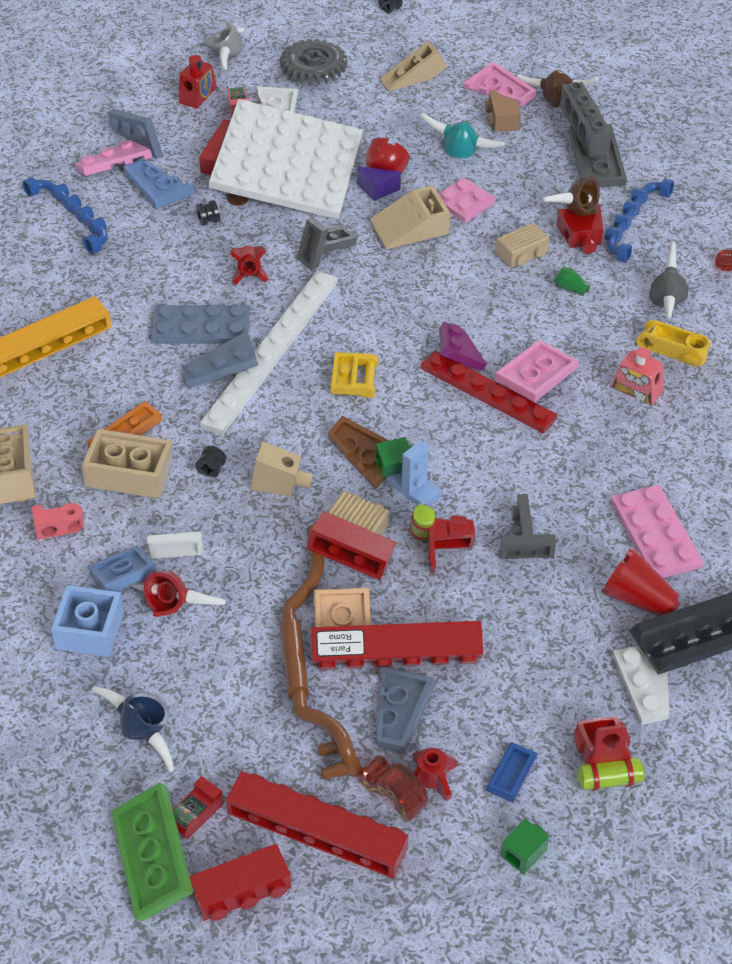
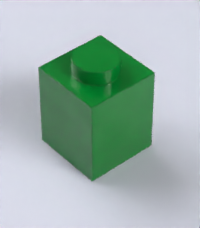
M406 437L376 444L374 458L381 478L402 473L403 453L413 446L408 444Z
M525 818L502 842L500 857L522 874H525L547 851L549 836L541 826L532 824Z

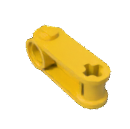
M648 320L644 325L643 333H640L636 339L639 347L648 348L650 351L695 367L703 365L707 361L708 351L711 347V343L706 336L657 320Z

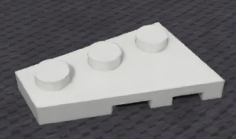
M257 86V95L261 105L295 113L298 89Z
M639 646L614 650L612 654L640 724L644 725L667 720L669 718L668 672L658 675Z

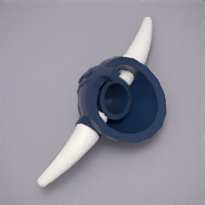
M94 686L92 691L107 699L121 714L120 724L123 736L132 740L145 739L159 753L168 771L173 772L174 766L170 751L160 734V730L166 725L170 716L169 708L165 702L149 693L131 694L125 698L112 690Z

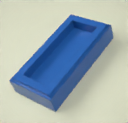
M510 742L486 787V791L513 803L538 753Z

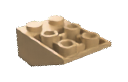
M432 185L412 190L370 218V223L385 249H390L449 234L450 212Z

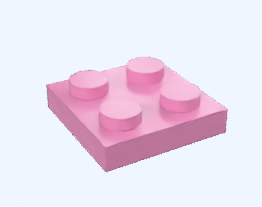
M464 177L438 193L449 212L465 223L496 203L495 196Z

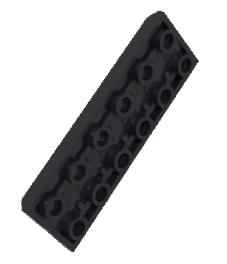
M732 592L637 623L630 629V634L658 675L732 650Z

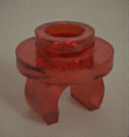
M723 249L715 257V265L721 271H732L731 249Z

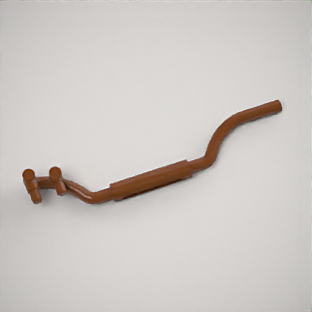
M314 525L307 528L308 540ZM310 551L311 567L309 574L299 589L286 600L282 607L280 633L288 697L292 699L293 710L299 719L322 727L330 735L331 742L318 746L319 754L325 756L332 753H340L342 761L321 770L322 778L327 780L346 775L357 777L363 772V768L355 754L352 741L346 729L330 715L307 706L306 698L309 695L301 626L300 622L296 620L295 612L314 592L324 571V556Z

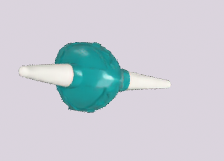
M425 113L421 114V117L431 127L445 136L443 142L444 151L453 158H468L474 154L477 147L496 148L505 146V142L493 141L477 135L467 121L449 125L438 122Z

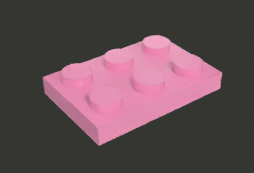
M538 340L498 370L495 380L529 400L536 402L578 368L579 361Z

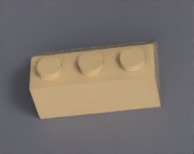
M98 429L82 463L85 487L160 499L168 480L173 441Z

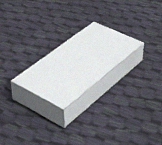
M201 531L147 536L149 557L151 559L203 554Z

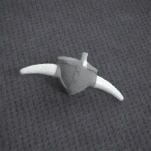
M229 21L225 23L228 28L215 33L206 41L210 48L220 54L224 70L227 69L228 56H236L241 53L243 46L240 33L245 31V28H236Z

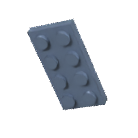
M155 305L152 344H224L245 331L249 333L250 305Z

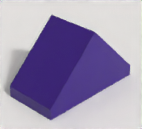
M358 166L357 185L370 198L376 201L400 190L401 172Z

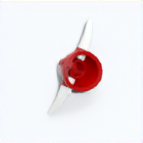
M171 570L153 572L147 576L144 582H135L130 585L144 592L145 600L155 617L171 615L177 612L183 606V603L226 604L225 599L205 595L186 588L182 579Z

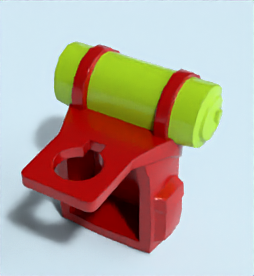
M422 503L416 506L412 512L409 531L411 537L415 540L427 541L430 574L435 573L436 570L435 549L472 548L476 535L473 520L457 515H452L450 519L436 518L434 510Z
M617 716L577 721L573 738L576 749L579 753H582L585 763L580 765L577 770V782L582 791L592 789L593 792L603 788L624 785L628 787L634 785V783L644 781L645 769L638 757L631 756L628 748L630 745L629 732H627L625 724L619 721Z

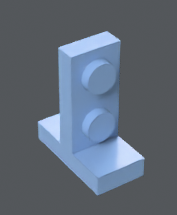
M422 440L403 453L402 473L388 476L386 483L416 505L422 503L423 505L430 506L442 496V490L427 480L429 445Z

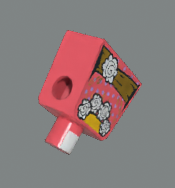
M641 347L636 351L631 350L621 362L611 388L653 406L664 391L663 364L651 358V351L648 348Z

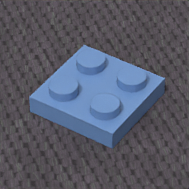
M138 545L88 566L91 576L103 590L121 592L126 586L135 582H144L148 575L157 572L155 563Z

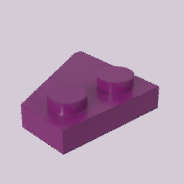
M443 321L439 328L440 355L476 370H484L487 365L486 361L466 331L456 324H449Z

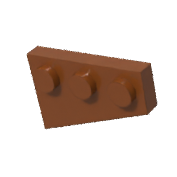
M341 416L328 432V438L367 481L377 489L388 476L381 478L374 458V451L377 443L389 440Z

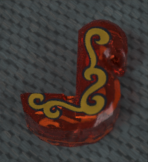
M377 755L358 772L359 781L367 791L390 797L396 802L395 807L403 821H412L428 805L429 798L424 785L418 776L404 764L393 763L390 765L386 757Z

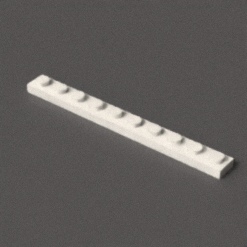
M316 271L254 353L258 366L240 371L200 422L201 428L221 436L224 435L336 286L338 277Z

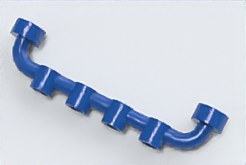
M33 177L23 180L24 192L29 197L39 194V189L41 188L48 189L53 198L60 200L66 210L72 211L79 222H84L88 226L92 235L85 237L83 240L86 250L91 255L101 251V245L108 239L104 219L102 217L93 219L94 213L90 206L81 208L82 204L78 195L75 194L69 197V189L66 184L56 185L49 180L36 181Z
M664 178L662 182H650L642 189L634 188L631 195L633 202L625 201L623 213L625 215L618 213L614 220L616 228L609 226L605 234V239L608 240L606 244L607 249L617 256V261L627 263L631 257L632 245L621 243L620 246H616V243H619L622 239L625 229L628 230L633 217L638 215L641 205L646 203L649 193L658 190L660 191V196L669 198L674 189V180Z

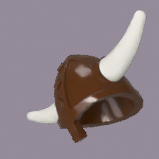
M555 70L547 78L542 79L517 75L519 79L528 85L542 89L544 98L551 102L555 108L558 107L557 103L560 102L563 84L583 82L585 87H588L598 80V77L585 80L571 79L561 70Z
M593 176L577 180L567 193L547 196L543 198V201L566 203L569 210L581 216L599 213L597 207L598 204L602 203L599 182Z

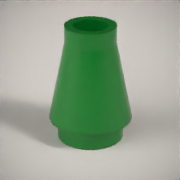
M565 266L559 270L554 280L559 288L580 294L581 296H584V293L591 286L571 267L567 268Z

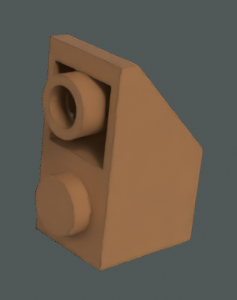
M489 90V99H485V111L489 112L488 123L493 125L494 132L520 130L521 113L518 102L494 90Z

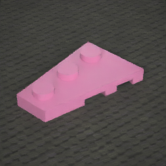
M491 62L463 82L464 88L489 96V90H494L517 101L519 107L524 106L537 96L536 89L495 62Z
M125 140L120 142V145L117 147L102 149L101 153L97 155L82 157L81 161L75 163V167L79 173L87 176L112 169L115 163H125V165L133 163L132 159L136 157L152 158V154L149 148L132 140Z

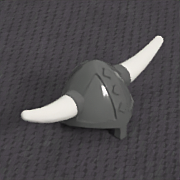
M672 242L670 245L665 271L654 279L649 292L650 300L655 305L664 307L668 318H671L675 305L687 300L689 290L686 279L677 273L675 242Z

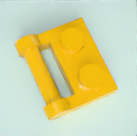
M335 352L331 394L361 395L362 397L374 398L376 391L374 376L375 368L378 366V357L374 354ZM359 365L366 367L364 383H357Z

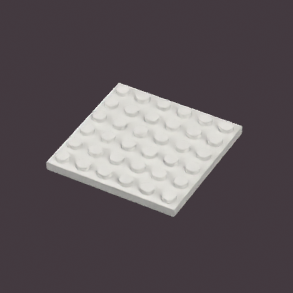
M238 99L209 180L208 188L325 217L339 218L363 130Z

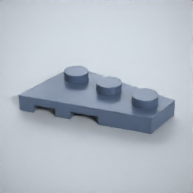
M245 331L182 366L187 387L191 388L258 366L249 333Z

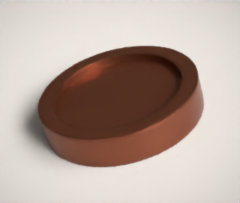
M232 193L227 195V201L234 206H241L249 201L248 197Z

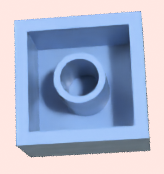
M67 585L51 628L55 649L110 657L125 613L121 592Z

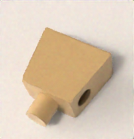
M262 441L255 462L250 490L291 496L294 485L309 489L313 474L299 470L301 462L299 455Z

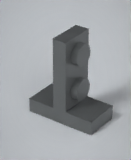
M314 218L307 219L297 260L312 271L319 267L322 253L353 246L356 244L357 237L343 226L328 229Z
M517 494L516 505H512L511 515L512 521H517L518 525L514 526V536H501L500 558H554L556 547L555 534L533 535L528 494Z

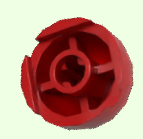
M387 138L372 139L365 154L366 166L369 168L400 171L402 174L408 166L410 159L407 150L397 142L395 145L388 143L389 139Z

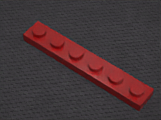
M436 350L421 363V369L543 434L557 420L558 414L457 361L440 355V352Z

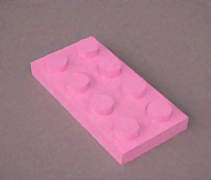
M660 485L611 496V503L635 548L663 578L703 568L704 562Z

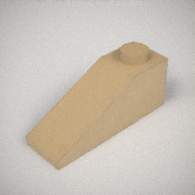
M427 41L381 77L380 80L389 91L433 79L448 66L431 42Z

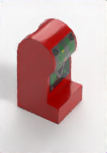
M203 776L194 783V789L182 800V803L173 809L178 833L185 839L190 838L224 804L222 790Z

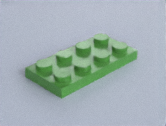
M159 782L111 811L134 916L139 921L147 920L193 893L166 785Z

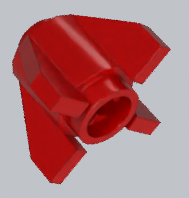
M243 246L230 250V255L237 260V268L232 278V282L235 285L244 277L243 275L252 276L257 274L265 283L269 280L268 275L261 267L260 261L267 252L264 246Z
M436 748L418 750L412 753V758L417 763V769L414 774L417 777L420 788L421 785L429 789L438 788V792L445 801L451 799V792L446 777L448 771L457 767L458 761L453 756ZM411 778L405 785V791L408 794L418 789L416 780Z

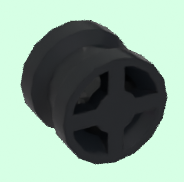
M378 0L380 9L387 14L391 13L393 9L401 8L403 4L402 0Z
M215 200L209 201L205 205L202 203L196 205L197 216L202 226L207 225L208 222H220V213Z
M206 446L201 453L202 457L198 458L195 468L200 474L216 478L221 471V467L225 464L227 456L218 447Z

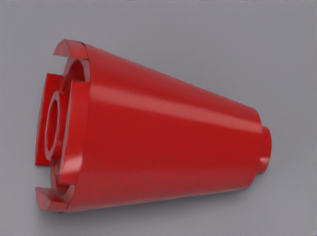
M632 547L626 553L624 560L616 567L601 591L606 596L657 616L676 611L681 604L677 601L680 595Z

